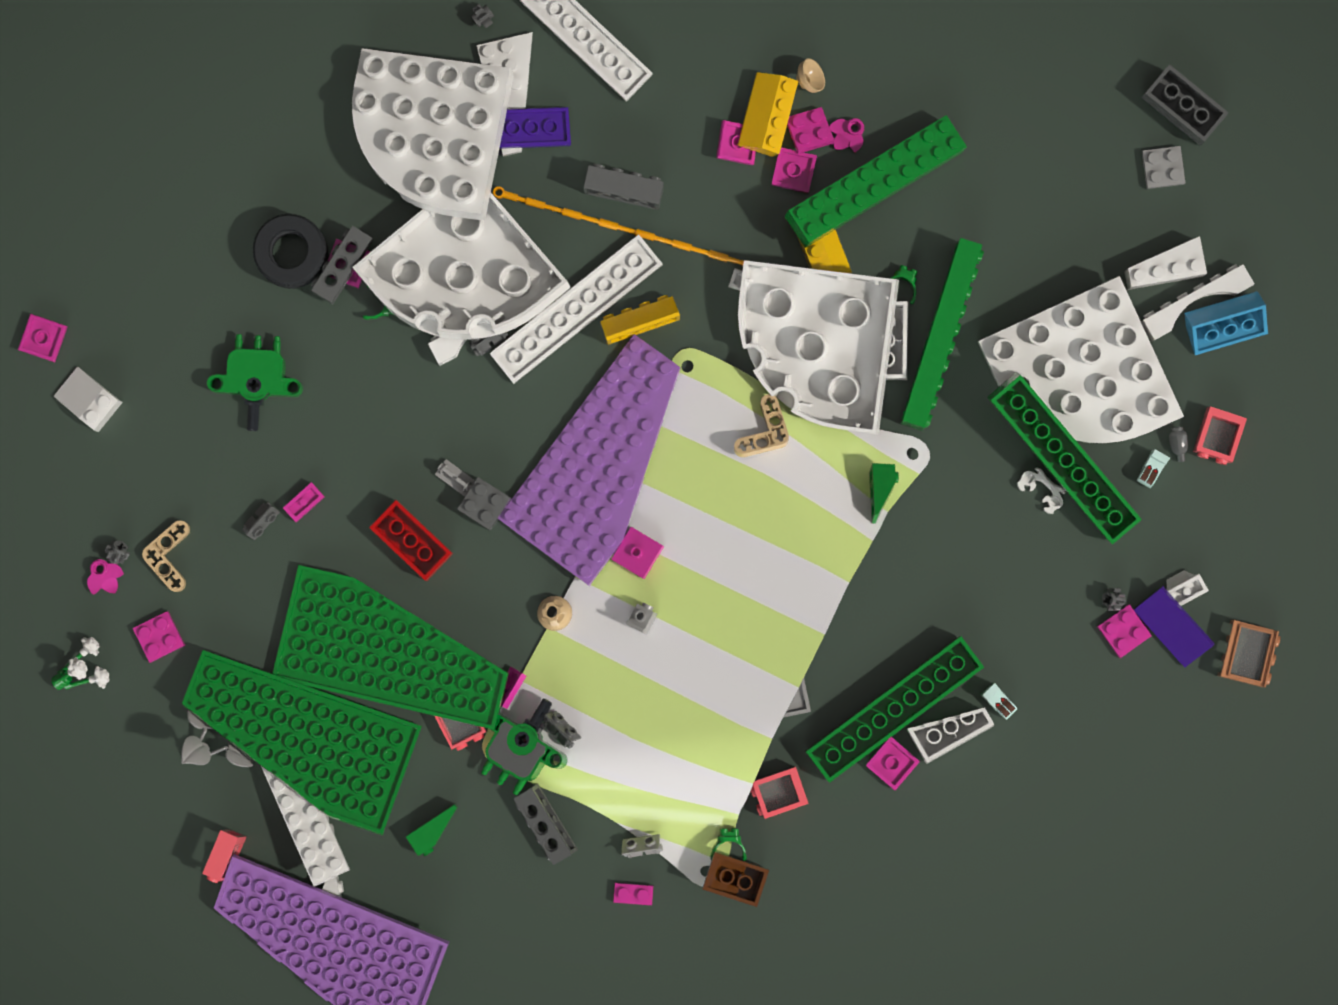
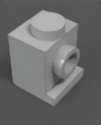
M644 602L642 606L637 604L626 624L648 634L657 613L652 611L654 607ZM641 613H643V619L639 620Z

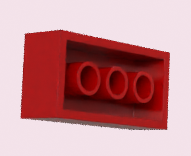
M397 500L370 526V529L425 581H428L454 554Z

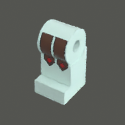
M1156 449L1152 450L1141 469L1137 481L1151 488L1170 457Z
M992 683L981 694L992 708L1006 720L1017 710V707L995 683Z

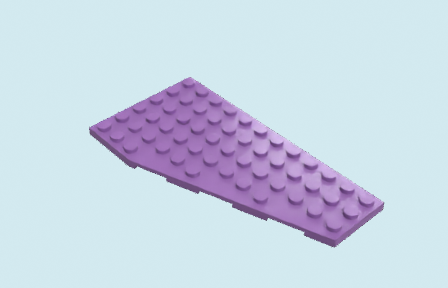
M634 334L498 518L588 586L592 584L625 537L645 478L646 469L681 369L680 366Z
M235 854L231 858L214 909L232 924L235 923L258 942L257 944L279 963L282 962L303 979L307 986L333 1005H426L450 942Z

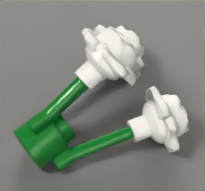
M83 637L81 639L83 648L79 651L80 653L75 658L70 659L69 663L57 671L58 674L51 678L52 684L57 690L62 688L68 690L74 686L89 682L91 684L97 683L103 689L106 687L107 682L110 680L109 672L99 666H96L94 675L89 676L88 679L80 680L86 678L88 669L85 662L79 659L88 653L95 656L99 653V643L93 637ZM72 676H75L80 681L71 683Z

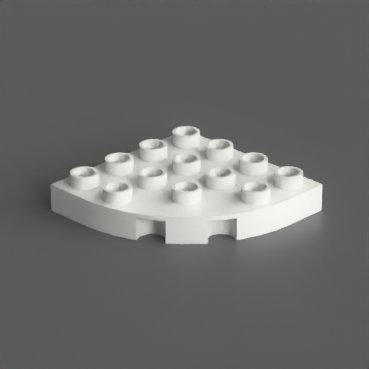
M362 48L352 97L353 123L363 154L384 184H388L399 192L405 201L421 209L447 216L485 221L514 78L511 69Z
M490 193L485 221L447 216L422 209L353 266V269L377 298L399 319L425 333L451 339L487 338L515 329L531 320L570 288L568 281L492 193Z
M744 260L738 307L739 331L743 348L748 350L750 359L755 367L753 372L760 383L772 397L776 396L786 406L791 408V412L810 422L836 429L878 434L899 280Z
M1120 276L978 341L998 386L1003 384L1014 373H1019L1076 441L1088 443L1120 442L1144 435L1184 417Z

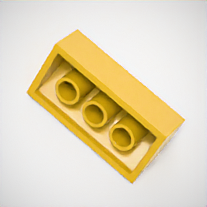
M756 73L737 146L771 157L780 154L798 85L797 80L782 75Z
M836 230L806 248L798 238L809 269L852 273Z
M668 295L657 298V302L650 304V301L639 304L640 308L632 310V307L622 310L619 315L609 314L604 316L600 323L608 345L630 338L634 334L638 335L680 320V314L673 296L668 297Z

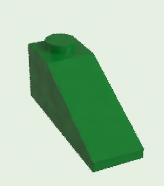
M872 463L869 483L872 524H876L893 491L895 483H898L899 473L895 471V464Z
M456 804L406 836L418 856L423 854L425 857L434 851L432 847L437 844L458 808Z

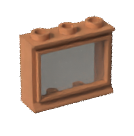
M1230 620L1232 628L1230 635L1226 638L1228 645L1226 653L1222 655L1221 659L1223 661L1222 670L1218 672L1217 676L1266 688V685H1269L1272 674L1269 673L1270 668L1276 660V655L1274 654L1275 647H1278L1280 643L1279 631Z

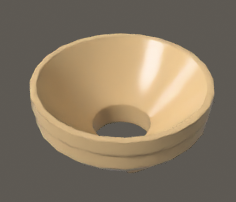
M806 59L799 64L796 79L801 88L811 93L822 91L825 87V77L818 63L813 59Z
M547 597L538 607V620L548 630H562L571 621V605L562 597ZM554 606L557 609V614L550 618L547 615V610L549 607Z

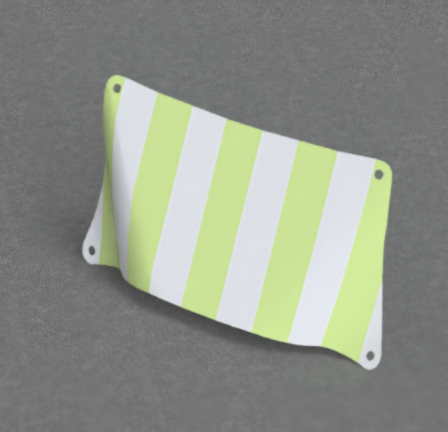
M687 348L679 351L672 359L681 369L625 533L626 536L629 529L633 527L663 545V550L645 579L611 560L612 557L590 586L575 576L564 596V599L569 602L572 608L570 623L559 631L546 629L523 671V674L526 675L525 680L508 709L501 707L499 713L517 724H523L525 719L532 718L543 698L552 702L548 713L553 711L560 713L564 720L574 727L582 738L574 741L572 748H565L556 739L559 732L553 735L544 727L542 722L540 726L543 727L541 732L543 741L563 752L567 756L568 762L562 769H555L544 765L538 777L528 782L535 785L539 784L540 787L569 797L610 818L636 837L660 834V844L663 846V851L659 854L693 883L703 887L706 877L701 875L700 870L703 866H710V855L713 846L717 842L718 835H720V828H727L728 831H731V828H736L739 813L750 793L772 738L825 636L850 580L882 526L888 511L928 465L930 452L924 442L913 436L880 429L878 434L826 427L810 422L791 412L792 409L778 399L789 434L788 444L780 449L748 457H739L734 452V444L737 439L768 431L760 404L762 397L770 393L760 381L740 369L700 350ZM686 360L691 361L694 365L692 371L688 373L684 372L681 368L682 363ZM766 401V405L769 406L770 412H772L773 403ZM772 417L769 419V422L772 425H778L780 420L777 417ZM777 430V439L782 442L784 437H781L779 430ZM758 439L756 444L759 447H764L767 445V442L764 439ZM751 441V442H750V446H752L751 449H754V448H753V442ZM740 444L742 451H746V447ZM909 448H915L918 451L917 459L912 460L908 458L907 450ZM872 463L895 464V471L899 473L898 483H895L893 491L876 524H872L869 483ZM643 602L654 607L652 611L657 613L648 634L626 624L636 605L642 606ZM641 613L639 620L643 619V613ZM490 729L487 730L482 743L485 757L486 747L495 733ZM523 737L522 740L525 741L524 743H527L526 737ZM556 755L553 759L555 765H557L560 761V757L558 755ZM732 841L722 843L715 852L729 856Z

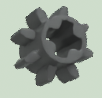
M478 4L472 8L474 14L471 17L478 27L484 25L487 28L493 24L491 18L494 15L487 5L481 7Z
M119 540L111 541L104 551L108 553L106 558L113 564H123L124 560H127L130 555L127 551L128 546Z
M1107 588V592L1102 595V604L1107 606L1108 611H1120L1121 606L1126 602L1125 594L1121 592V588Z

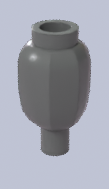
M1183 427L1171 428L1172 432L1169 435L1170 447L1172 452L1177 455L1178 462L1186 461L1185 453L1189 445L1188 435L1183 430Z

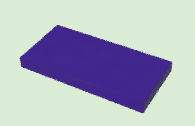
M568 107L507 109L499 149L571 146Z
M1164 586L1134 609L1135 613L1184 667H1187L1215 644Z

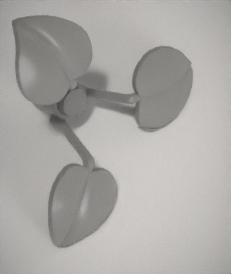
M187 710L189 722L198 729L203 728V732L200 738L189 736L184 740L181 749L182 764L205 765L210 761L211 755L225 750V756L232 764L240 767H252L254 765V760L230 741L228 742V747L224 746L210 752L209 746L202 742L207 732V728H213Z

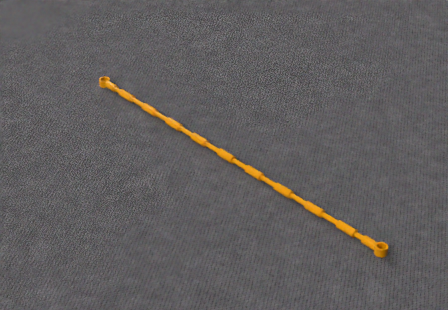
M496 187L493 190L494 197L497 199L505 198L515 202H524L529 206L543 210L545 208L562 213V215L578 220L583 219L597 223L602 227L632 233L635 236L640 235L641 238L647 240H656L670 244L675 248L705 254L710 258L720 261H729L739 265L744 264L743 260L729 257L724 253L713 250L708 251L694 247L689 243L659 237L651 232L640 229L635 230L621 226L616 222L586 216L581 212L548 205L546 202L529 197H520L518 194L505 191L502 187ZM497 190H502L501 196L495 194Z

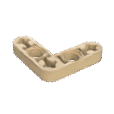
M767 394L761 399V410L768 431L737 439L734 444V452L737 456L748 457L780 449L788 444L789 434L778 399L775 396L772 397L770 394ZM766 401L773 403L772 412H770L769 406L766 405ZM772 417H777L780 420V423L778 425H772L769 422V419ZM777 430H779L780 436L784 437L782 442L777 439ZM758 439H764L767 442V445L764 447L757 446L756 441ZM751 441L753 442V448H754V449H751V448H752V446H750V442H751ZM740 444L746 447V451H742Z
M181 520L173 523L151 542L142 553L146 563L165 585L174 592L182 591L186 586V580L165 555L190 533L189 524ZM178 525H184V534L178 533L175 535L178 539L175 540L174 536L169 534V532L175 533L178 531ZM168 536L171 539L169 547L162 546L161 540L163 537ZM155 550V557L157 559H160L162 557L163 560L159 561L154 566L153 563H156V561L153 558L148 559V551ZM166 563L169 566V572L163 575L160 573L159 567L161 564ZM173 571L175 572V575H172L175 580H181V582L179 583L180 588H173L172 585L174 584V582L170 578L168 579V581L165 579L171 576Z

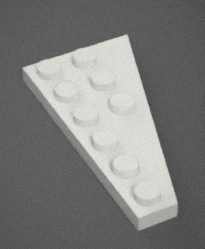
M532 32L477 45L481 64L507 67L511 69L514 75L507 109H526ZM522 148L502 149L503 157L522 152Z

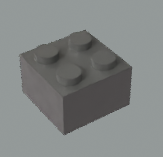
M478 477L458 507V510L491 531L511 501V498Z

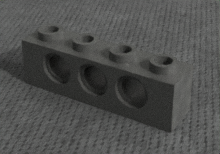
M354 226L351 229H346L342 236L344 240L340 246L338 244L332 251V259L330 262H325L321 269L323 273L320 277H316L311 285L314 294L332 305L355 271L353 266L362 260L373 242L372 237ZM349 244L356 245V250L352 253L346 251ZM339 260L346 261V266L342 269L336 268V263ZM329 276L336 278L333 285L326 284V279Z
M539 784L514 798L516 808L522 812L527 826L532 829L536 841L543 847L546 858L553 865L578 850ZM532 805L536 807L537 812L532 810ZM542 822L547 825V829L542 826ZM552 838L556 840L557 845L552 843Z

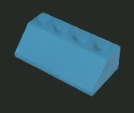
M1258 291L1184 313L1186 329L1195 355L1268 334L1266 304Z

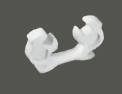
M1038 467L1035 468L1037 473L1032 471L1024 472L1021 475L1020 481L1017 482V487L1020 491H1025V485L1030 487L1029 492H1031L1036 487L1035 481H1040L1052 493V496L1047 495L1042 499V503L1047 502L1049 506L1048 508L1044 507L1043 511L1053 514L1055 510L1062 507L1063 499L1060 493L1065 494L1066 492L1061 486L1052 482L1043 470Z

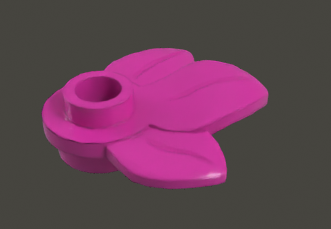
M853 118L849 121L838 119L829 126L831 132L837 134L834 139V149L843 150L850 146L854 152H857L862 147L864 124L860 119ZM853 125H856L858 127V130L852 131L851 127Z
M97 559L90 566L91 575L87 580V585L93 595L101 588L115 594L118 589L117 578L123 576L124 572L117 564H108L103 559ZM99 565L103 566L102 572L97 571Z

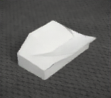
M1185 570L1166 580V590L1181 606L1209 591L1200 574H1191Z

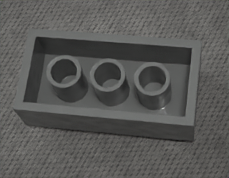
M1170 64L1142 96V99L1200 146L1229 113Z
M600 164L588 166L584 184L585 194L659 210L664 190V182L661 181V178L655 176L644 178L642 174L636 172L626 174L623 173L622 169L618 168L608 170L604 169L605 166Z

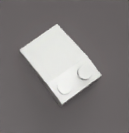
M79 367L73 371L54 395L59 402L97 432L102 429L123 403Z

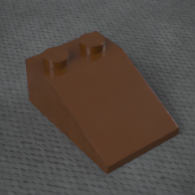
M714 852L702 889L757 907L769 870Z

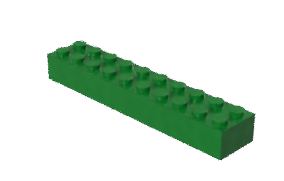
M946 115L788 210L785 218L806 248L958 156L967 146Z
M960 238L956 244L901 418V425L920 431L930 425L933 416L930 415V410L935 408L938 397L935 396L936 391L941 390L944 381L941 375L947 371L950 360H947V356L953 352L955 342L952 340L959 333L961 323H958V321L965 314L967 305H964V302L970 298L973 288L970 287V283H973L978 273V269L975 267L976 264L981 262L984 251L981 250L982 244Z
M1014 373L987 396L989 401L1108 542L1113 545L1142 520L1019 373Z
M959 636L805 752L830 783L982 670L984 666L962 636Z

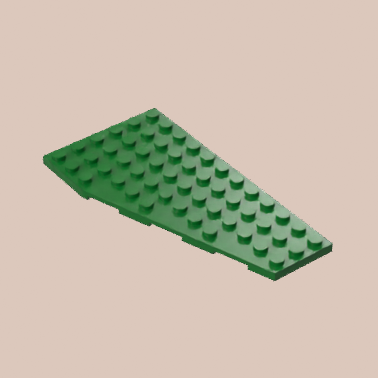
M298 565L273 675L314 688L493 730L496 729L508 672L358 579Z
M204 650L201 653L182 702L185 708L327 817L379 835L384 833L422 728L420 725Z

